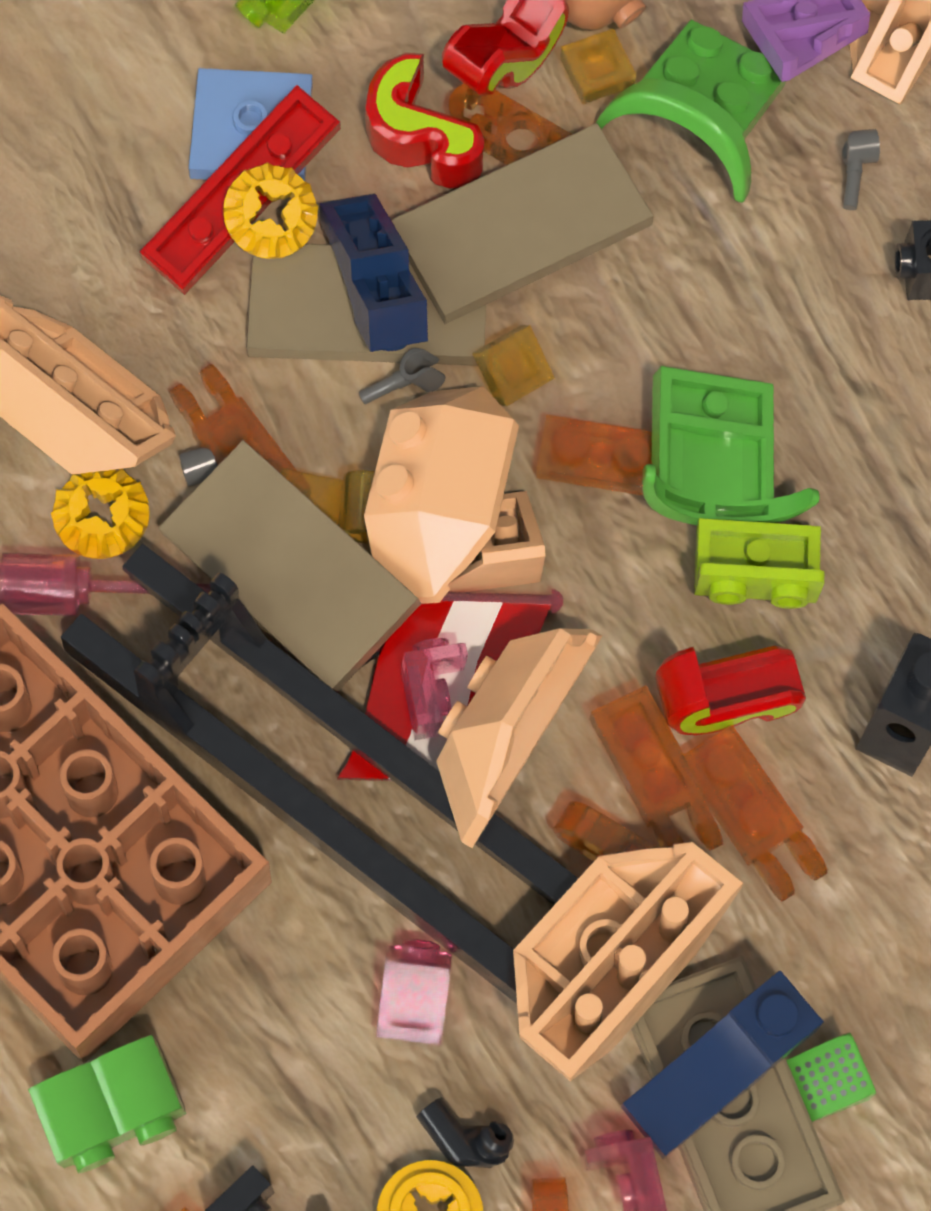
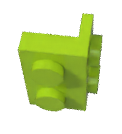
M699 518L696 527L694 595L709 596L712 602L724 605L740 604L745 602L746 599L771 600V604L779 608L795 609L804 607L808 603H816L824 586L825 572L820 570L821 526Z

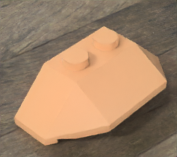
M0 295V417L71 474L136 467L173 444L176 434L173 427L169 424L168 414L159 394L74 327L36 310L15 307L12 300Z
M484 386L429 392L390 410L364 518L372 557L420 600L421 604L440 603L450 590L448 584L471 564L496 531L519 425Z
M559 628L510 640L497 661L486 656L478 667L467 687L476 693L468 706L457 700L438 731V734L445 737L447 741L436 762L462 843L473 849L602 638L601 634L592 629Z
M693 842L674 844L673 847L642 849L599 856L513 950L519 1038L571 1082L613 1050L695 957L741 890L743 882Z

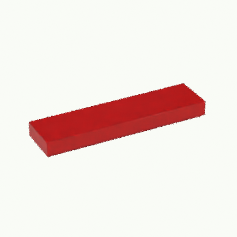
M296 85L140 250L141 258L185 295L235 242L226 228L223 215L225 197L233 182L244 170H250L266 163L283 168H292L298 175L341 129L340 121ZM259 190L257 192L260 195L259 200L262 207L258 214H256L255 219L250 222L251 224L272 203L267 196H262Z

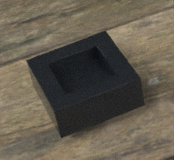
M252 1165L205 1211H271L272 1207L266 1201L274 1194V1190L267 1179Z

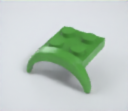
M691 19L644 78L620 92L601 113L596 123H598L602 130L607 123L617 117L628 114H649L663 117L682 125L700 137L717 154L729 173L734 189V199L743 203L749 194L751 186V162L745 138L784 88L786 81L781 82L764 54L755 52L721 35L717 30L703 26Z
M660 366L655 372L652 390L651 464L645 465L642 473L643 496L647 504L655 512L666 518L696 526L699 518L780 523L799 516L819 503V491L813 488L774 498V384Z

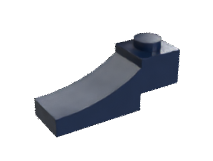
M374 193L319 203L320 224L326 233L339 264L353 308L354 322L370 352L379 350L397 351L405 348L407 345L428 341L427 299L409 270V249L377 195Z
M779 970L731 1009L724 1018L678 1058L623 1102L621 1109L659 1156L664 1159L762 1079L781 1060L816 1033L824 1021L782 971Z

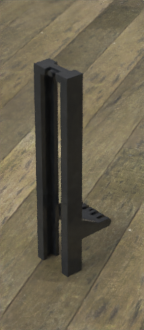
M142 543L122 568L129 575L130 579L180 616L178 619L179 624L174 623L168 630V641L166 643L159 641L151 650L152 659L148 663L144 660L142 661L81 613L61 636L64 651L517 1004L514 949L183 693L179 689L178 676L205 644L211 640L458 831L440 772L270 642L239 600L238 586L228 576L218 572L211 580L210 592L207 593ZM495 814L475 844L553 905L579 879Z

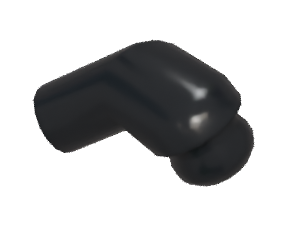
M442 1097L433 1101L416 1116L446 1159L456 1166L492 1168L500 1165L508 1158L509 1152L514 1145L513 1133L506 1124L492 1121L489 1126L462 1125Z

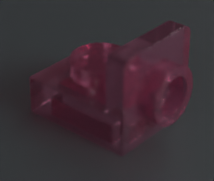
M434 638L418 642L412 646L413 651L404 652L401 674L414 741L439 736L438 731L443 724V716L449 714L451 702L445 678L435 679V675L464 670L468 658L466 643L450 645L449 639Z
M406 939L402 941L401 946H389L385 961L376 1037L441 1045L452 962L451 953L440 952L439 944L421 939Z
M622 1130L595 1137L596 1148L584 1151L583 1162L585 1171L624 1164L626 1173L615 1175L622 1211H667L651 1136L635 1140L633 1130Z

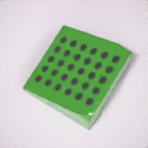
M850 1032L786 1060L812 1122L869 1101L876 1094L873 1082Z

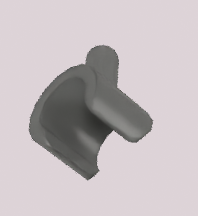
M876 129L851 132L842 149L843 161L847 165V180L843 208L853 211L857 209L863 173L862 164L877 163L879 161L880 140Z
M413 348L403 356L400 370L359 391V395L363 403L368 404L398 388L402 389L410 384H414L426 392H433L443 385L446 377L442 372L430 367L438 363L439 358L424 349Z
M198 448L179 455L188 487L201 484L217 467L212 451L207 448Z

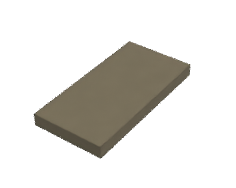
M598 123L404 213L391 221L409 249V262L444 324H447L652 226L654 216Z
M305 244L297 252L283 258L266 259L253 255L247 354L248 357L401 363L403 356L410 349L420 348L439 358V362L436 364L484 366L486 305L444 324L409 262V270L427 299L428 341L407 345L405 348L397 351L379 350L370 352L354 322V312L349 294L331 245Z
M244 440L158 528L166 538L209 578L213 579L218 572L228 576L238 586L239 600L251 617L310 672L335 692H338L421 605L420 600Z
M743 956L673 981L631 1028L651 1079L724 1018L731 1009L756 990ZM786 1058L781 1060L762 1079L678 1147L703 1211H826L845 1202Z

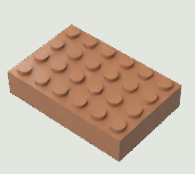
M2 603L0 605V979L85 1064L272 883L270 865L238 831Z

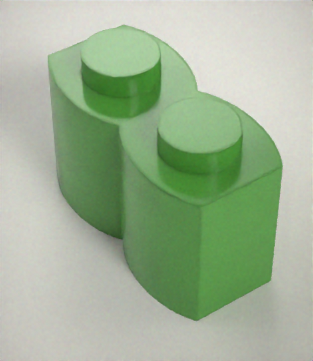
M152 1035L123 1045L89 1063L64 1071L28 1089L57 1164L63 1168L75 1165L78 1173L93 1170L113 1160L115 1155L112 1148L127 1140L137 1137L140 1146L169 1136L177 1130L174 1120L186 1115L158 1042Z

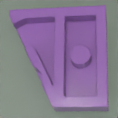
M753 0L743 2L742 22L781 82L791 80L865 35L869 29L870 12L861 0Z

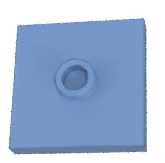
M198 68L189 160L190 179L207 180L296 85L312 97V74ZM307 165L298 174L304 181H306Z

